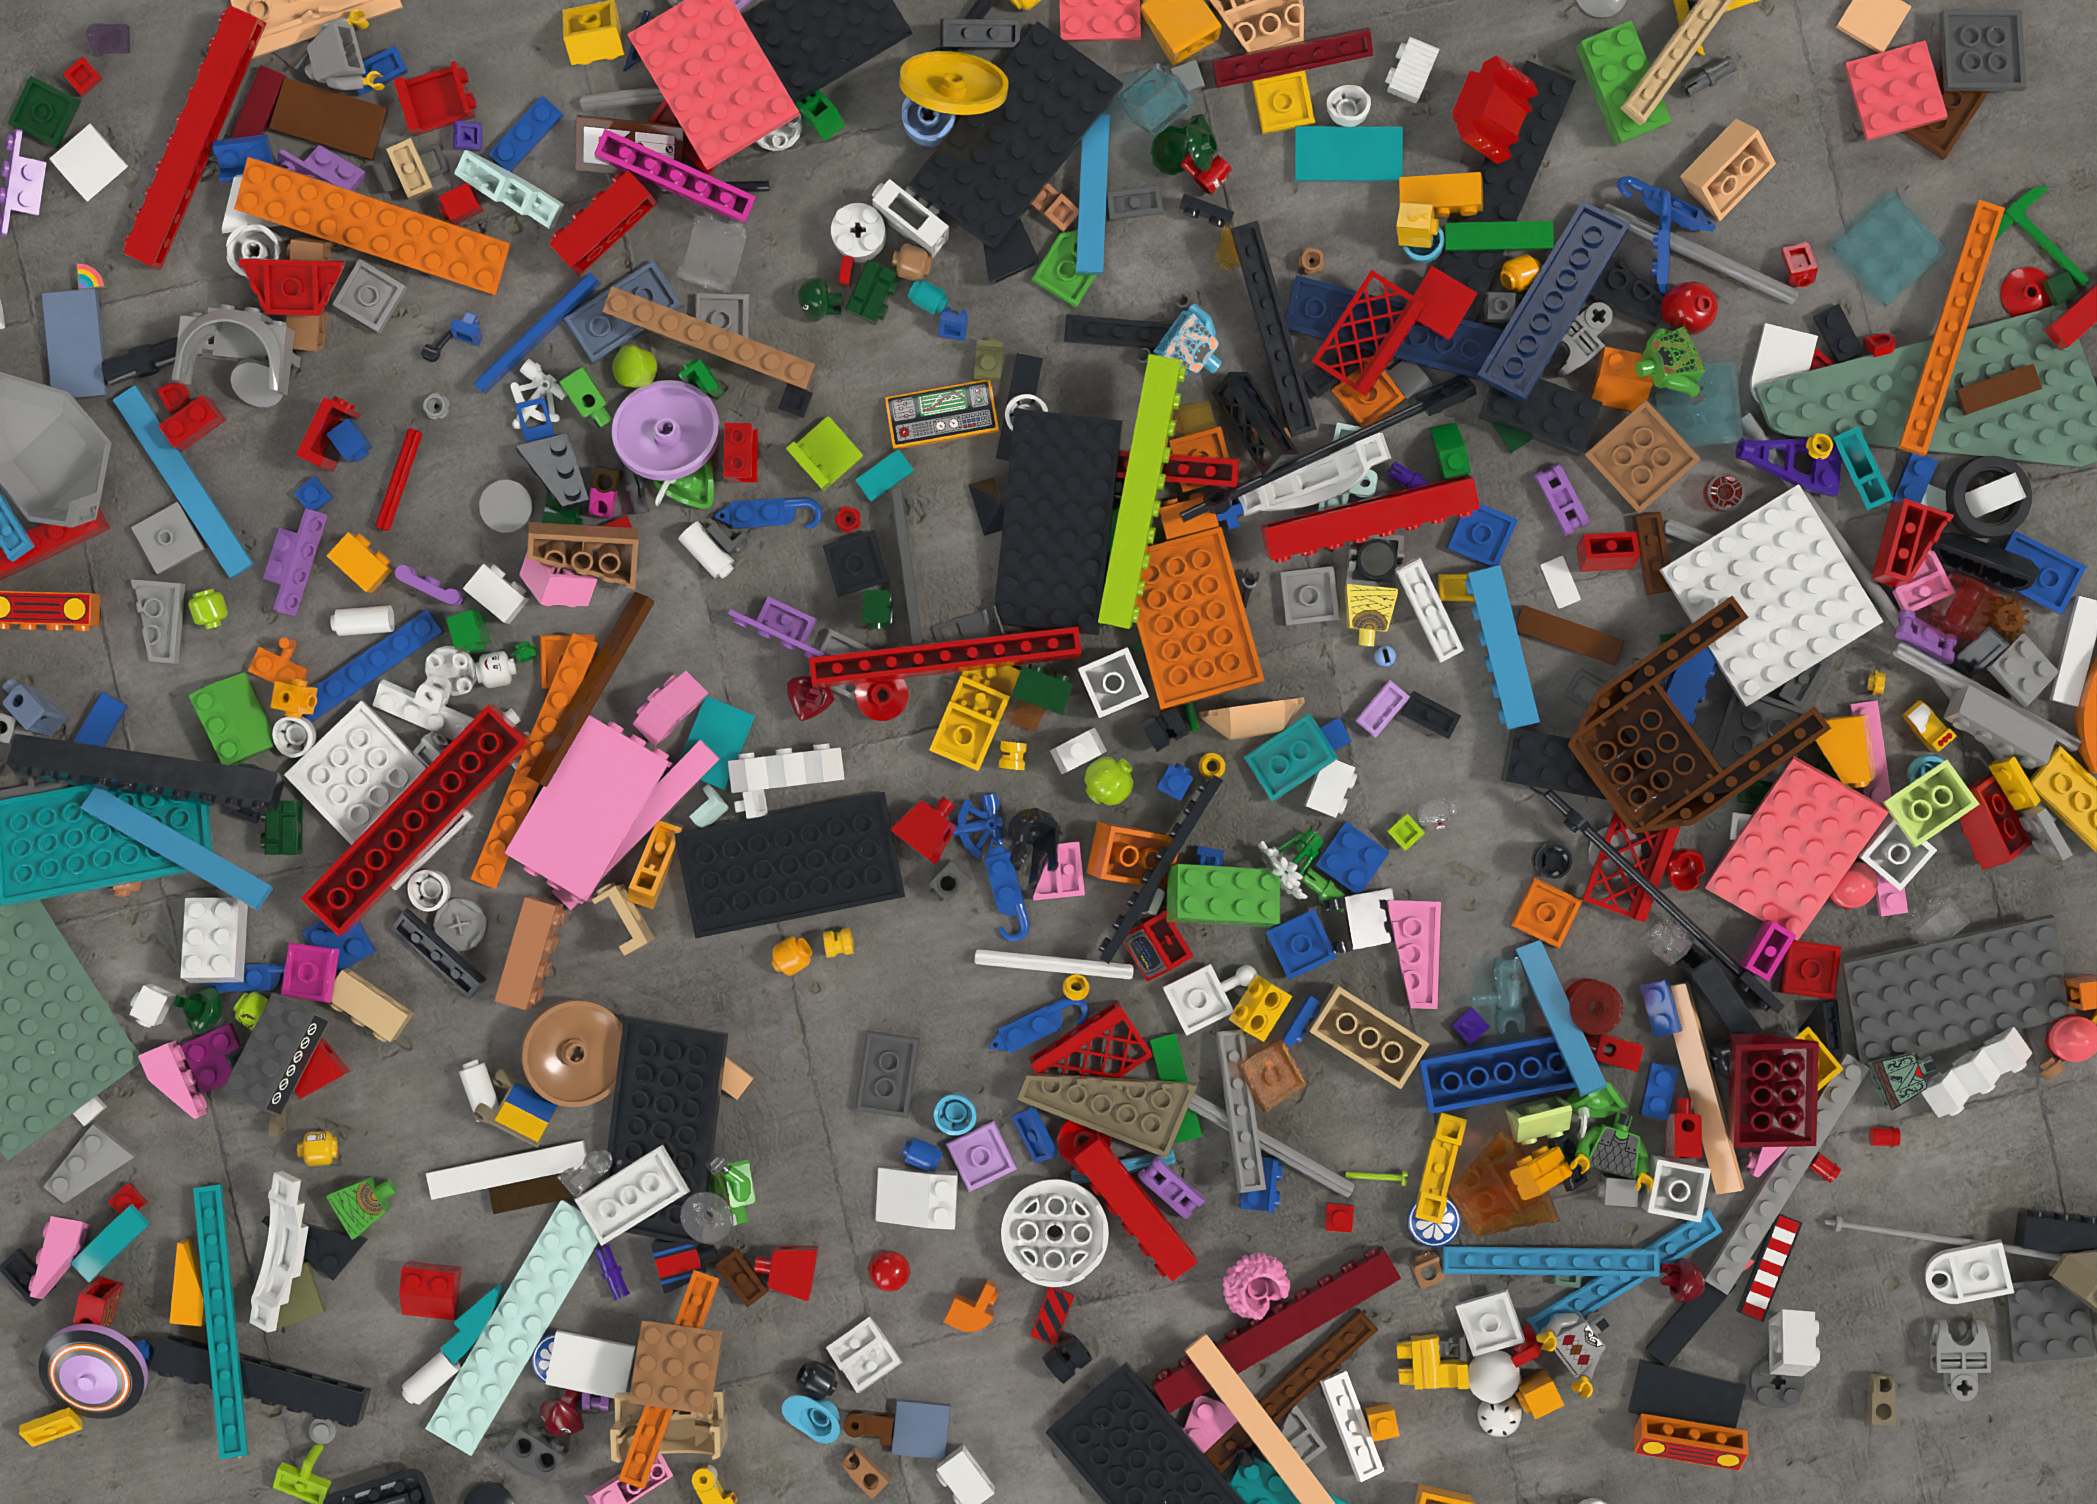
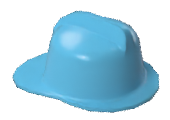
M801 1395L790 1396L784 1400L782 1414L791 1425L820 1443H832L838 1438L840 1434V1425L838 1423L840 1416L833 1402L825 1398L816 1400Z

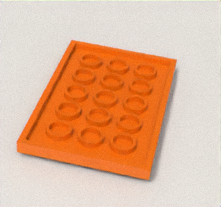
M1222 527L1147 547L1146 554H1151L1148 570H1143L1141 580L1146 581L1143 597L1138 596L1136 607H1140L1137 627L1160 709L1179 706L1265 682Z

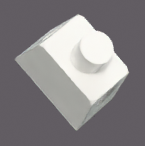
M1095 727L1050 750L1061 774L1107 751Z

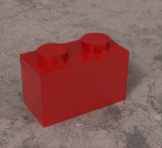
M201 395L158 426L173 448L184 451L224 423L226 418L211 398Z
M1636 531L1583 534L1576 547L1580 572L1633 569L1640 558Z

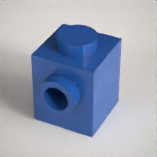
M1176 763L1174 767L1169 764L1156 788L1181 801L1194 777L1189 775L1191 770L1185 766Z

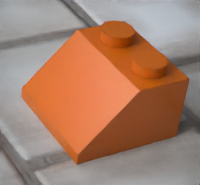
M1610 347L1601 349L1599 351L1590 398L1603 402L1602 406L1631 412L1644 400L1648 399L1653 380L1650 375L1639 378L1635 372V363L1643 360L1642 354Z

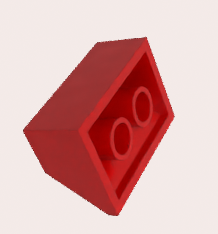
M1993 774L1967 785V788L1979 805L1960 817L1959 821L1962 826L1963 835L1968 838L1973 849L1975 860L1980 864L1982 870L2011 862L2032 845L2027 831L2019 821L2020 816L2017 810L2013 809Z

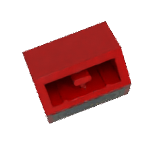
M1166 909L1161 910L1156 916H1152L1133 927L1123 941L1147 982L1171 971L1194 957L1174 922H1167Z

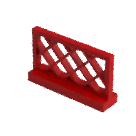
M1371 269L1312 362L1367 397L1427 305ZM1373 278L1383 283L1385 295L1369 298L1367 287ZM1387 286L1395 292L1388 294ZM1365 291L1366 299L1359 300ZM1401 295L1409 300L1403 310L1391 311L1389 297ZM1386 298L1388 314L1373 317L1370 301ZM1367 302L1370 318L1354 321L1352 310L1355 305ZM1350 314L1351 322L1344 323ZM1399 315V317L1394 323L1393 316ZM1389 317L1391 323L1390 331L1387 334L1377 336L1374 320ZM1371 321L1373 337L1358 340L1355 324ZM1352 325L1355 341L1339 344L1337 333L1340 328ZM1335 337L1336 345L1329 346ZM1384 338V340L1379 346L1378 339ZM1374 340L1376 346L1375 354L1372 357L1362 358L1359 343ZM1356 344L1358 360L1343 363L1340 347ZM1337 348L1340 364L1328 366L1320 360L1326 350ZM1369 361V363L1364 369L1363 362ZM1355 363L1360 364L1361 375L1356 383L1346 377L1344 366ZM1341 367L1342 374L1333 368Z
M1614 810L1604 839L1610 843L1613 835L1622 832L1627 846L1617 851L1621 853L1630 849L1635 863L1632 865L1634 867L1637 866L1639 871L1658 888L1681 827L1658 830L1651 835L1643 832L1644 838L1631 843L1626 832L1627 826H1623L1619 815ZM1618 823L1619 829L1615 830V827ZM1647 841L1650 848L1649 856L1639 861L1633 847ZM1599 850L1581 900L1645 923L1654 899L1638 884L1635 883L1630 886L1624 871L1618 866V871L1605 876L1601 865L1609 857ZM1598 873H1599L1601 879H1599V880L1596 881L1597 876H1598ZM1620 874L1626 888L1612 893L1607 880ZM1603 882L1609 896L1600 900L1591 898L1590 895L1593 887ZM1627 891L1632 899L1628 911L1619 908L1615 897ZM1611 899L1613 905L1605 902Z
M1116 1000L1028 1059L1036 1073L1044 1074V1071L1054 1066L1062 1068L1061 1075H1065L1066 1069L1081 1071L1080 1076H1084L1086 1072L1097 1074L1099 1077L1120 1078L1154 1055L1119 1001ZM1122 1020L1129 1027L1126 1038L1112 1035L1114 1026ZM1132 1033L1136 1039H1130ZM1096 1037L1106 1038L1104 1052L1090 1050L1091 1041ZM1111 1040L1125 1042L1122 1056L1108 1053ZM1129 1043L1141 1045L1145 1053L1137 1058L1126 1057ZM1073 1052L1085 1053L1082 1067L1067 1064L1069 1055ZM1089 1054L1103 1057L1100 1070L1086 1068ZM1107 1058L1121 1060L1119 1070L1114 1073L1104 1071Z

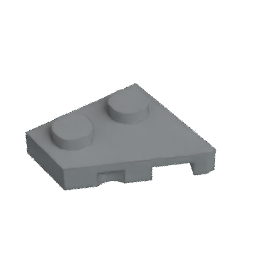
M1295 1405L1289 1411L1280 1431L1303 1462L1307 1464L1327 1447L1297 1405Z

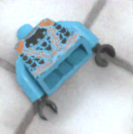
M1182 293V298L1187 301V304L1180 305L1175 301V307L1181 313L1153 352L1161 356L1182 359V366L1187 367L1186 375L1190 372L1198 374L1203 367L1210 373H1214L1220 367L1221 360L1213 355L1219 342L1215 338L1216 331L1212 318L1198 305H1192L1190 296L1187 293ZM1141 348L1142 351L1148 352V356L1152 354L1148 348ZM1136 357L1140 364L1147 365L1148 358L1140 360Z

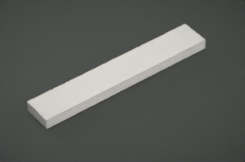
M584 1140L431 1171L426 1173L431 1200L563 1173L565 1171L589 1167Z

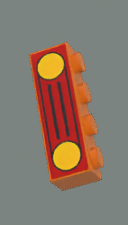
M0 591V629H10V624L20 625V630H37V625H46V630L63 631V626H73V631H90V626L99 627V594Z
M1641 1413L1633 1429L1634 1454L1736 1471L1741 1470L1749 1455L1748 1432L1745 1430Z

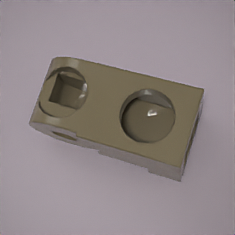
M1870 1373L1867 1379L1868 1395L1867 1408L1864 1411V1422L1871 1425L1896 1426V1387L1894 1376L1892 1374Z

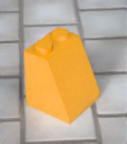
M1204 0L1142 1L1140 13L1173 67L1219 39L1222 26Z
M1868 713L1824 718L1831 729L1815 741L1843 784L1850 783V788L1866 787L1870 784V781L1876 778Z

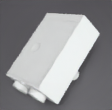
M890 179L885 185L880 183L872 193L874 197L872 200L873 208L879 212L887 224L914 245L926 249L928 255L932 256L933 259L949 239V226L937 217L940 211L932 205L927 209L926 206L929 203L921 197L916 201L913 198L916 193L908 187L904 191Z

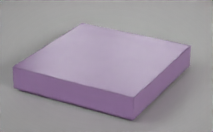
M994 1120L946 1143L968 1192L1017 1170L1015 1162Z

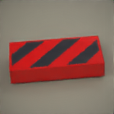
M1049 1287L1030 1336L1055 1346L1075 1295L1057 1287Z

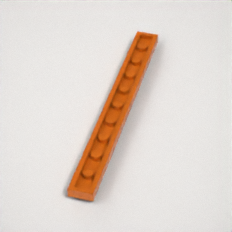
M1980 199L1975 204L1897 447L1898 449L1922 457L1927 454L2005 210L2004 207Z
M573 632L529 737L533 743L521 756L470 878L471 880L496 889L509 858L505 851L524 821L539 786V783L528 778L527 775L582 683L598 642Z

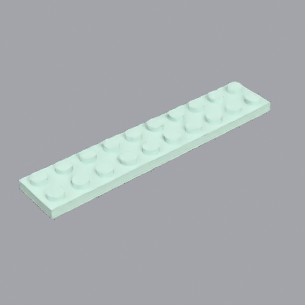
M567 1200L560 1201L425 1428L470 1456L476 1450L599 1242L579 1207Z

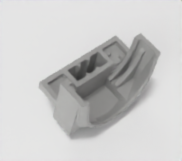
M219 304L218 308L208 307L207 314L191 312L190 316L180 315L172 380L180 384L191 385L196 357L238 362L250 357L256 358L255 360L259 361L263 359L269 361V389L276 391L277 394L287 395L291 367L300 368L301 357L293 353L295 331L287 327V323L274 321L270 318L269 314L261 313V309L245 307L244 311L235 310L234 306Z

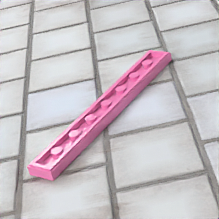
M702 740L657 783L602 879L720 760ZM564 888L552 891L570 910L579 903L570 898L569 894L571 892Z

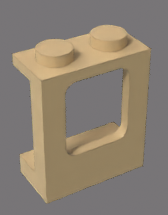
M615 882L596 891L598 896L592 899L594 904L610 898L633 938L619 946L624 956L655 939L636 904L628 901V890L624 883L616 886Z

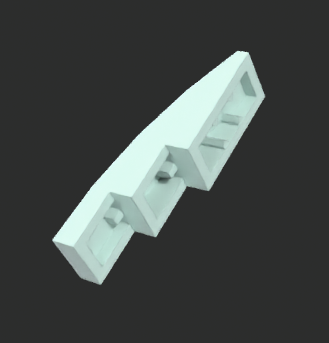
M464 150L454 173L495 202L502 201L521 215H529L548 229L555 227L565 206L519 176L468 150Z

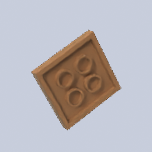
M1647 399L1585 453V456L1638 513H1641L1701 460L1700 456Z
M642 1320L629 1403L710 1415L723 1332Z

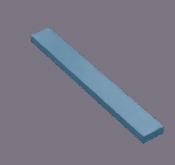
M134 385L114 398V403L229 578L233 579L255 565L181 451L173 448L158 425L162 422L139 387Z
M95 787L80 807L88 814L257 911L273 890L271 885L105 790Z
M1705 1208L1701 1222L1686 1220L1640 1249H1659V1266L1662 1263L1672 1264L1719 1235L1723 1230L1710 1209ZM1595 1276L1580 1285V1288L1572 1290L1533 1314L1526 1321L1537 1335L1541 1333V1329L1549 1324L1554 1315L1579 1311L1583 1317H1586L1649 1277Z
M1442 1246L1443 1274L1660 1277L1659 1249Z

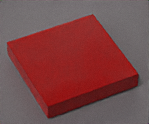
M1431 266L1413 297L1427 305L1417 322L1449 341L1478 293Z
M1793 940L1784 955L1779 992L1835 1000L1842 947Z

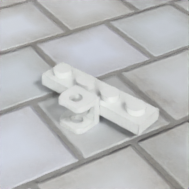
M431 674L419 686L416 693L383 679L379 683L373 703L374 707L430 731L435 730L438 734L454 740L474 720L472 717L445 706L448 703L452 685L449 680L435 674ZM434 684H440L442 689L434 687Z

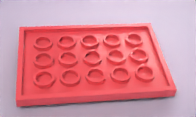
M684 0L627 34L707 170L800 116L791 97L732 0Z
M1792 756L1704 884L1705 889L1764 922L1770 920L1794 933L1796 935L1794 939L1798 941L1889 812L1884 806L1801 759Z

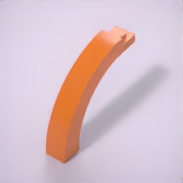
M2097 657L2087 671L2079 706L2075 707L2074 717L2075 736L2081 741L2078 751L2085 769L2093 774H2097Z

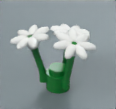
M1308 829L1304 834L1298 832L1292 839L1277 848L1268 849L1265 842L1261 841L1258 844V849L1263 853L1261 857L1267 860L1269 868L1274 869L1273 874L1282 875L1280 888L1286 890L1287 894H1293L1297 899H1306L1308 896L1303 894L1299 888L1300 880L1303 878L1312 860L1319 854L1318 849L1323 845L1322 838L1315 831ZM1296 843L1295 848L1299 854L1292 862H1288L1285 857L1281 858V862L1276 859L1280 856L1279 853ZM1303 857H1307L1299 872H1296L1297 864Z

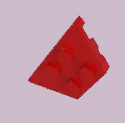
M238 259L240 267L244 268L250 280L249 284L253 292L259 297V303L264 313L273 315H322L345 266V261Z

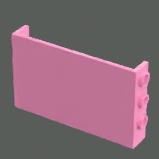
M589 715L548 786H543L505 851V854L525 865L523 870L535 877L541 874L547 878L546 883L557 890L561 888L571 892L569 897L581 904L584 901L593 902L592 899L595 898L592 896L593 892L665 769L667 767L671 768L674 764L667 760L669 755L656 747L652 751L645 747V740L634 734L630 738L622 733L624 728L612 721H609L607 725L592 715Z

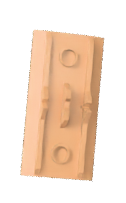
M230 0L233 7L267 23L252 59L304 40L313 39L323 23L344 16L347 19L354 9H359L366 15L358 19L359 21L361 19L369 20L403 8L401 0Z

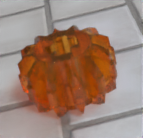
M2003 596L1996 597V603L1988 602L1987 607L1990 611L1982 613V616L1988 618V621L1983 623V627L1991 624L2009 640H2015L2016 634L2023 635L2025 633L2022 625H2029L2030 621L2024 619V615H2028L2030 611L2028 609L2021 610L2024 604L2022 600L2015 602L2014 596H2007L2006 599ZM2003 614H2008L2006 619L2007 621H2009V623L2003 622L2005 620V616Z

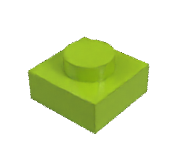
M1408 813L1404 814L1387 830L1389 835L1404 851L1425 834Z

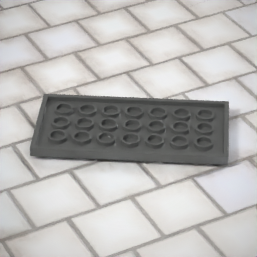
M2051 914L1841 961L1857 1060L1863 1064L1882 1057L1903 1055L1909 1051L1914 1053L2000 1034L2011 1027L2019 1030L2051 1023L2057 1019H2063L2067 1014H2070L2056 919Z

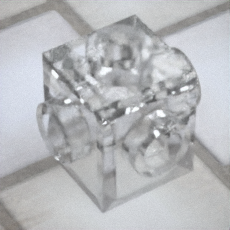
M1671 917L1666 922H1658L1649 931L1651 937L1646 946L1670 967L1687 954L1695 939Z

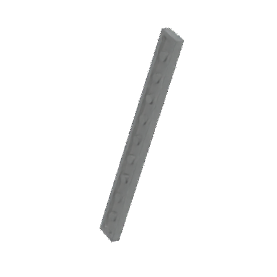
M1844 1053L1838 1062L1843 1067V1070L1823 1086L1818 1094L1816 1146L1788 1147L1779 1156L1704 1275L1706 1282L1723 1293L1729 1294L1869 1071V1067L1860 1063V1061L1849 1054Z

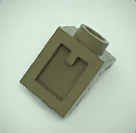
M991 337L976 340L974 379L1001 381L1003 342Z

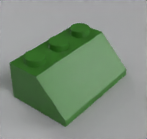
M246 672L212 683L188 695L222 764L237 766L276 747L272 736L273 727Z

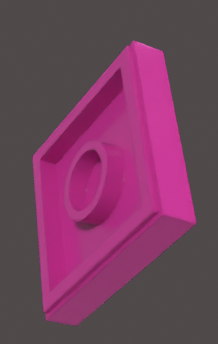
M289 942L281 996L331 1003L340 949Z

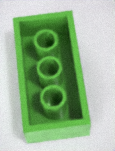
M1632 20L1582 40L1575 47L1615 147L1662 128L1671 122L1663 98L1645 123L1640 126L1620 109L1650 67Z
M1189 864L1171 866L1167 870V922L1271 927L1280 924V876L1273 874V870Z

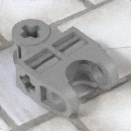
M1597 302L1590 305L1579 316L1577 315L1561 342V345L1566 350V359L1562 363L1564 366L1557 372L1561 378L1583 366L1605 347L1597 335L1612 321V311L1608 305ZM1599 312L1602 317L1599 319L1600 321L1594 323L1592 318L1594 314Z
M1937 1319L1933 1324L1930 1338V1369L1936 1373H1943L1945 1390L1960 1401H1970L1977 1395L1978 1373H1991V1346L1988 1332L1982 1319H1973L1971 1329H1968L1966 1337L1961 1341H1954L1948 1331L1946 1320ZM1962 1381L1965 1382L1964 1385L1957 1389V1385H1961Z

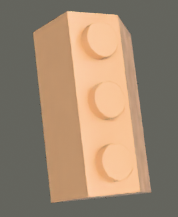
M1736 118L1685 170L1680 178L1688 192L1715 219L1721 221L1776 163L1759 130Z

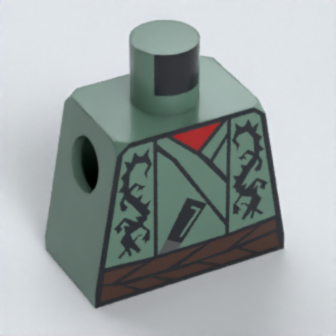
M1910 1051L1905 1052L1903 1055H1891L1870 1060L1866 1063V1066L1870 1068L1869 1073L1883 1107L1891 1111L1925 1091L1928 1085L1924 1075L1936 1070L1935 1063L1930 1055L1917 1060L1915 1054Z

